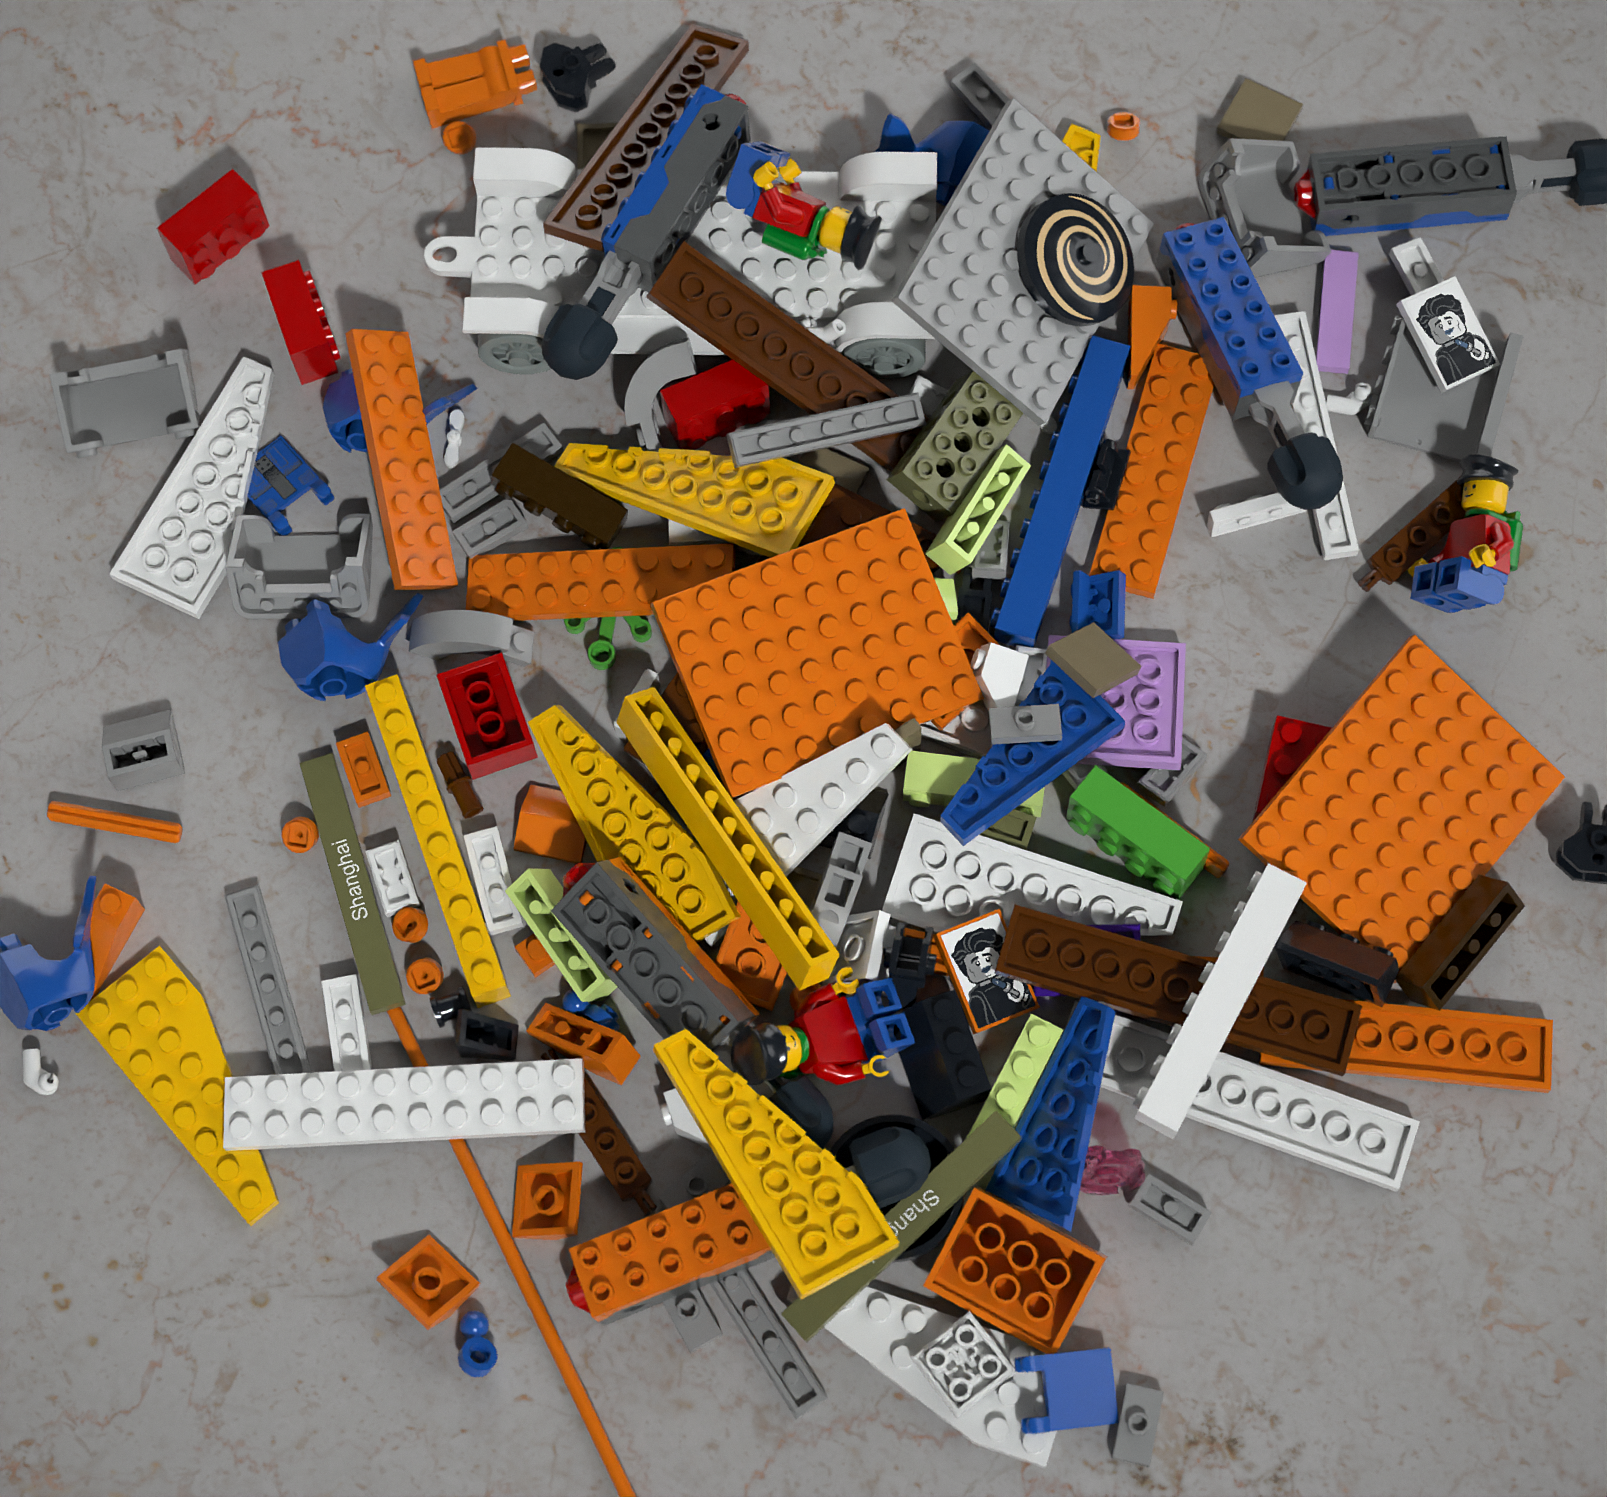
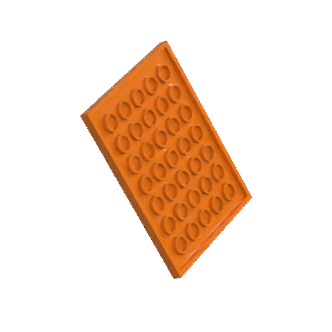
M905 508L653 601L650 604L724 787L732 799L777 781L783 775L885 723L895 730L910 719L915 718L919 725L984 699Z
M1412 635L1404 642L1238 840L1264 865L1267 866L1269 863L1306 882L1307 884L1300 898L1339 935L1341 933L1351 935L1360 941V945L1371 949L1374 946H1379L1389 950L1394 954L1393 957L1397 959L1400 971L1479 874L1485 876L1563 781L1565 776L1416 635Z

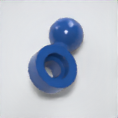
M573 989L565 993L562 1001L565 1011L578 1016L582 1015L585 1019L618 1031L620 1028L617 1023L619 1016L608 1005L603 1004L599 1007L595 1004L592 1005L591 1002H581Z
M476 1310L467 1312L460 1320V1331L468 1340L458 1353V1363L466 1374L472 1377H483L492 1370L498 1355L495 1346L489 1340L483 1338L489 1329L488 1318L485 1314ZM471 1357L478 1359L480 1363H476Z

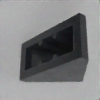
M464 1009L458 1010L455 1047L460 1056L464 1058L515 1060L519 1025Z

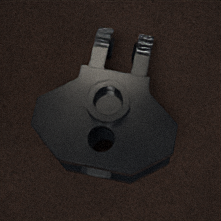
M555 42L543 48L539 65L543 73L542 81L558 107L576 113L587 108L591 89L597 87L596 81L615 70L616 64L612 58L600 60L607 53L603 43L594 44L583 50L579 46L570 48Z
M1583 802L1580 811L1579 829L1574 835L1564 840L1556 851V866L1574 881L1607 884V804L1602 810V825L1592 824V803Z
M898 922L893 946L886 949L884 968L889 969V978H892L893 984H896L895 989L903 1009H908V1007L915 1004L918 988H924L927 975L934 976L937 954H931L934 934L933 927L926 926L924 939L905 937V923Z

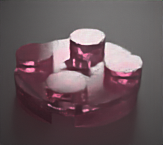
M1099 1145L1088 1147L1080 1191L1092 1195L1119 1194L1118 1187L1129 1184V1191L1138 1188L1145 1181L1144 1163L1139 1150L1106 1151L1105 1147Z

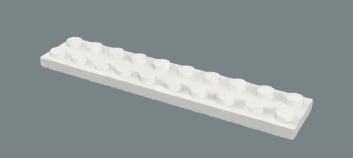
M1077 1001L1073 1005L1069 1020L1078 1004ZM1115 1015L1101 1087L1136 1099L1142 1086L1150 1089L1155 1077L1149 1073L1159 1054L1166 1058L1172 1046L1166 1043L1170 1034ZM1220 1051L1186 1115V1118L1395 1192L1400 1188L1420 1121Z
M582 1058L225 1077L223 1148L226 1151L585 1132L584 1061Z

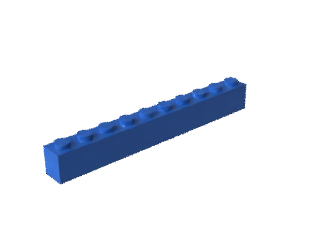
M1092 335L1089 346L1078 365L1082 366L1080 374H1073L1068 393L1073 395L1070 404L1064 402L1058 422H1062L1063 425L1060 432L1054 431L1049 450L1053 451L1051 461L1044 460L1039 479L1044 480L1041 490L1035 489L1029 508L1033 509L1034 512L1031 520L1025 518L1020 538L1024 539L1021 549L1015 548L1010 567L1014 568L1011 579H1004L1000 597L1005 599L1001 609L995 607L990 622V627L995 628L994 639L997 642L1014 647L1016 645L1035 647L1098 454V446L1102 442L1127 366L1130 352L1129 345Z

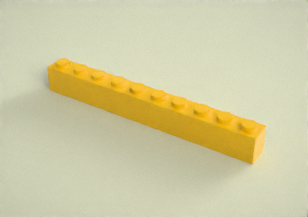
M396 674L367 684L365 688L472 998L477 1008L511 997L509 988L488 933L482 911L400 679Z
M651 687L625 696L617 724L798 990L800 991L829 979L839 958V952L656 688Z

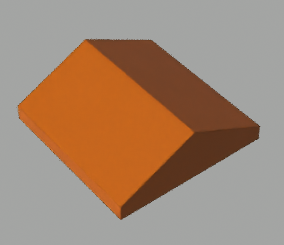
M530 785L519 814L513 847L514 851L576 864L582 863L587 840L563 792Z
M582 1162L518 1165L512 1230L513 1238L559 1240L578 1234Z
M430 1235L422 1239L377 1276L376 1279L427 1330L448 1319L480 1285Z

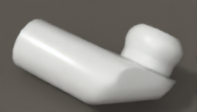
M804 319L799 323L826 344H830L846 332V326L840 319H835L823 328H817V322L814 319Z
M1362 382L1356 384L1355 391L1347 397L1327 395V410L1347 415L1357 414L1370 404L1373 398L1371 395L1372 387Z
M23 1050L22 1064L25 1085L40 1095L53 1094L58 1087L59 1080L54 1073L50 1074L41 1068L40 1050Z

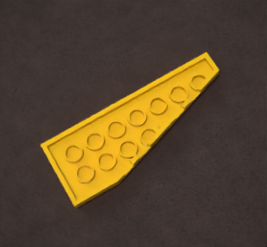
M569 443L554 466L603 495L770 558L798 547L835 485L833 476L785 458L734 468L732 456L711 455L710 451L659 448L658 452L643 451L641 447L629 446L628 450L609 449L608 445Z
M553 705L528 721L597 862L620 857L696 943L741 917L719 872L700 844L561 705Z
M159 945L93 998L83 1010L75 1014L245 1221L252 1226L279 1204V1200L259 1149L226 1151L223 1148L225 1077H233V1074L224 1055L205 999Z
M684 1029L654 1044L653 1051L801 1300L898 1247L899 1241L862 1180L852 1171L848 1172L835 1160V1156L828 1150L822 1149L806 1135V1131L764 1095L760 1096L748 1086L747 1081L738 1073L734 1074L718 1060L719 1057L692 1033Z

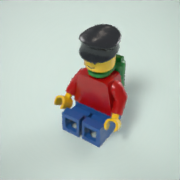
M761 141L741 144L726 188V198L732 207L745 209V215L768 224L763 233L762 243L800 260L812 259L816 256L823 258L824 254H827V249L841 254L842 260L854 263L857 270H862L868 260L880 228L882 217L880 215L875 217L868 216L860 205L855 207L853 212L839 206H835L830 210L826 207V202L804 193L800 183L794 181V178L802 174L797 163L792 158L789 159L790 153ZM778 167L779 173L781 174V176L787 184L775 180L779 176L777 170Z
M1469 454L1462 459L1460 467L1463 472L1462 476L1457 480V485L1463 488L1461 506L1466 511L1465 519L1456 520L1451 524L1446 545L1441 553L1430 559L1428 563L1424 558H1421L1408 569L1409 574L1413 577L1410 599L1446 613H1455L1462 609H1476L1486 604L1495 605L1503 599V585H1507L1510 572L1518 569L1523 524L1520 521L1521 514L1519 511L1511 513L1505 511L1508 491L1514 486L1513 476L1518 473V469L1490 456Z
M850 967L842 968L837 973V982L835 984L830 982L809 993L794 1011L795 1020L788 1025L775 1026L767 1022L754 1027L749 1025L743 1027L737 1033L732 1043L731 1064L734 1072L742 1076L748 1085L753 1086L760 1085L765 1080L781 1077L789 1080L797 1076L815 1074L817 1078L835 1085L865 1079L867 1077L866 1074L870 1073L877 1077L887 1075L889 1070L877 1073L873 1070V1064L885 1060L915 1043L905 1013L892 1015L902 1008L892 978L868 982L860 986L858 979L845 984L843 981L852 976L853 970ZM883 991L889 1000V1006L884 1007L882 1004L881 995ZM841 992L845 994L855 993L852 997L847 998L845 996L839 998L838 995ZM895 1024L901 1032V1040L898 1041L894 1036Z

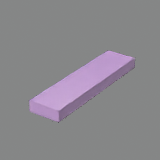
M1331 250V253L1324 259L1316 361L1319 371L1348 374L1358 252Z

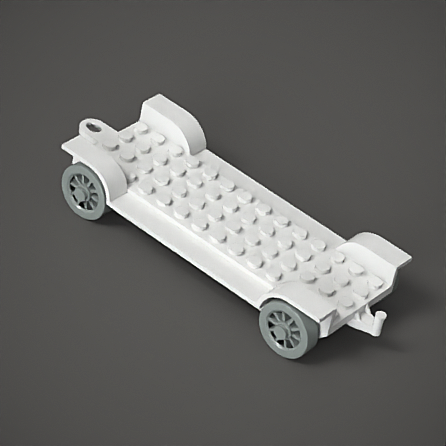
M476 148L473 177L477 192L475 237H438L432 240L424 251L426 265L432 273L438 276L472 278L470 297H465L463 333H479V358L486 365L496 370L512 374H537L551 369L542 355V341L546 328L561 305H574L581 301L604 260V252L544 233V221L583 169H577L566 157L543 149ZM937 152L866 153L845 162L839 172H802V174L794 178L795 182L800 183L804 193L826 202V207L830 210L835 206H839L853 212L854 208L860 205L868 216L875 217L880 215L882 217L880 228L868 260L862 270H857L854 263L842 260L841 254L827 249V254H824L823 258L816 256L812 259L800 260L763 244L762 237L768 224L745 215V209H736L727 201L726 188L732 174L731 171L687 244L797 323L804 319H814L817 322V328H823L835 319L843 321L846 326V332L828 345L840 354L842 352L843 356L875 379L901 378L920 370L926 360V339L935 338L891 300L936 224ZM778 171L779 176L775 180L787 184ZM445 247H452L457 252L456 258L448 263L435 260L433 254L436 250ZM640 288L628 298L612 324L618 340L610 354H651L667 343L689 337L694 355H726L647 299L646 296L649 292Z

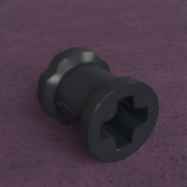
M463 986L458 987L457 992L438 999L436 997L429 998L440 1028L445 1026V1022L458 1018V1010L464 1009L472 1012Z

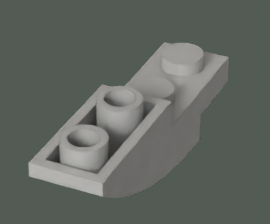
M840 831L836 835L818 890L809 908L835 948L863 878L862 873L872 847V843Z

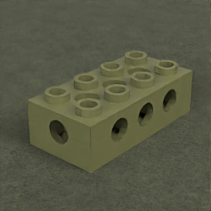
M971 371L955 381L886 480L936 522L952 516L1016 425L1023 412L977 373Z

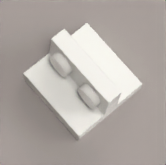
M876 910L848 916L836 947L840 954L829 979L824 980L823 985L830 982L835 984L837 982V973L845 967H850L853 970L852 976L843 981L845 984L858 979L860 986L864 983L889 978V969L884 968V960L887 947L892 948L897 928L889 925L890 914ZM884 991L882 992L881 997L887 996Z

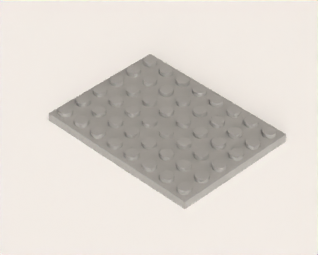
M1013 98L1006 102L891 301L1039 426L1047 422L1088 347L1092 335L1095 334L1101 322L1090 326H1072L1062 323L1042 310L1031 297L1021 277L1017 259L1018 236L1025 218L1038 204L1056 195L1073 193L1087 196L1106 207L1121 224L1130 242L1134 260L1154 223Z

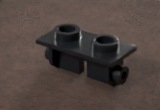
M1105 439L1103 443L1099 444V452L1088 488L1085 490L1083 508L1114 510L1130 457V450L1117 449V443L1111 439Z

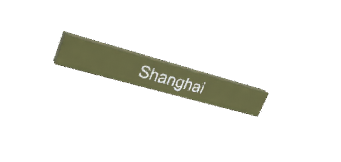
M333 753L301 762L299 764L370 1013L373 1016L404 1006L406 1002Z
M995 1111L928 1174V1178L920 1190L901 1200L884 1216L899 1241L897 1248L802 1300L798 1297L781 1315L808 1343L1022 1140V1137Z

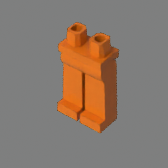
M506 39L496 41L497 46H486L473 53L426 63L425 58L413 60L431 128L434 129L454 121H460L510 105L512 102L514 106L523 104L521 95L538 90L532 69L520 73H515L514 70L530 65L525 44L508 47Z

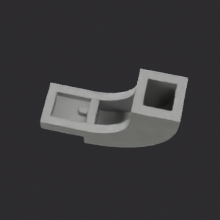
M689 337L667 343L653 351L640 364L629 383L624 408L626 425L631 426L640 423L641 428L636 429L637 437L641 448L646 447L647 451L658 452L659 448H664L654 411V401L657 392L666 383L678 378L694 375L698 370Z
M472 610L436 611L413 619L408 651L437 661L457 653H477L492 656L502 652L505 661L525 667L531 664L535 632L513 625L512 618L498 614Z

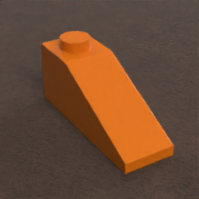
M1132 285L1128 299V345L1130 346V352L1127 362V389L1135 388L1152 359L1157 345L1161 343L1167 333L1170 320L1176 319L1177 300L1171 299L1172 287Z
M106 883L94 901L91 917L90 941L95 974V987L91 1000L97 996L145 910L136 897Z
M548 1003L543 1005L526 1030L530 1036L553 1048L569 1059L582 1058L585 1069L619 1085L623 1084L641 1057L624 1034Z

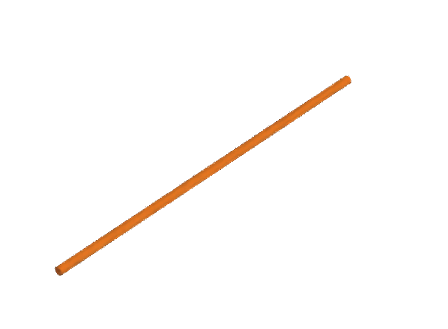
M401 1007L388 1010L387 1013L413 1067H429ZM449 1139L452 1149L619 1497H636L465 1140Z

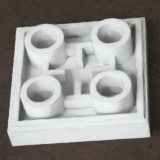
M970 1311L911 1356V1360L956 1419L1016 1372Z

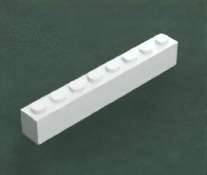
M1269 863L1263 873L1256 870L1247 887V890L1253 892L1247 904L1240 900L1230 919L1236 922L1232 933L1224 931L1215 948V951L1221 954L1215 965L1208 961L1198 980L1204 983L1200 994L1191 993L1182 1012L1188 1014L1183 1026L1176 1023L1166 1043L1172 1046L1166 1058L1159 1054L1149 1073L1155 1077L1150 1089L1142 1086L1133 1103V1106L1139 1108L1134 1119L1171 1139L1175 1138L1307 884L1306 882Z

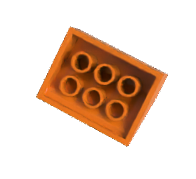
M977 1186L972 1190L923 1286L1043 1353L1054 1354L1058 1352L1108 1256Z

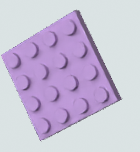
M1049 635L1048 646L1066 636ZM1113 639L1142 666L1138 675L1100 694L1125 720V728L1076 764L1180 770L1186 643ZM1048 656L1046 669L1049 667L1051 659Z

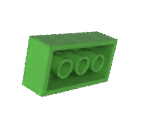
M1097 765L1094 766L1070 796L1066 816L1069 826L1082 836L1087 834L1097 841L1098 848L1109 856L1116 855L1123 860L1125 867L1137 877H1142L1143 875L1154 883L1153 887L1159 894L1180 900L1203 871L1210 848Z

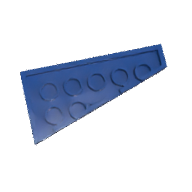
M1052 660L1044 674L1040 675L1034 683V688L1027 698L1021 701L1019 706L1059 704L1062 740L994 744L985 757L982 756L976 765V770L966 784L960 787L941 814V823L962 846H965L1125 728V720L1100 695L1092 698Z
M1087 997L1080 998L1015 1129L1022 1137V1140L999 1161L985 1189L993 1195L1070 1232L1072 1230L1116 1012L1109 1006Z

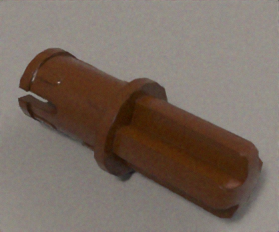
M451 751L440 755L437 759V764L448 784L447 792L453 794L463 818H472L481 813L484 808L471 786L473 780L470 776H466L456 754Z

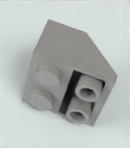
M171 709L103 727L102 751L107 776L117 791L185 774Z

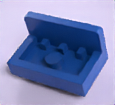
M1081 570L1073 572V583L1070 588L1072 615L1069 620L1072 633L1094 622L1110 638H1124L1126 575L1123 572L1117 570L1092 576L1087 575Z

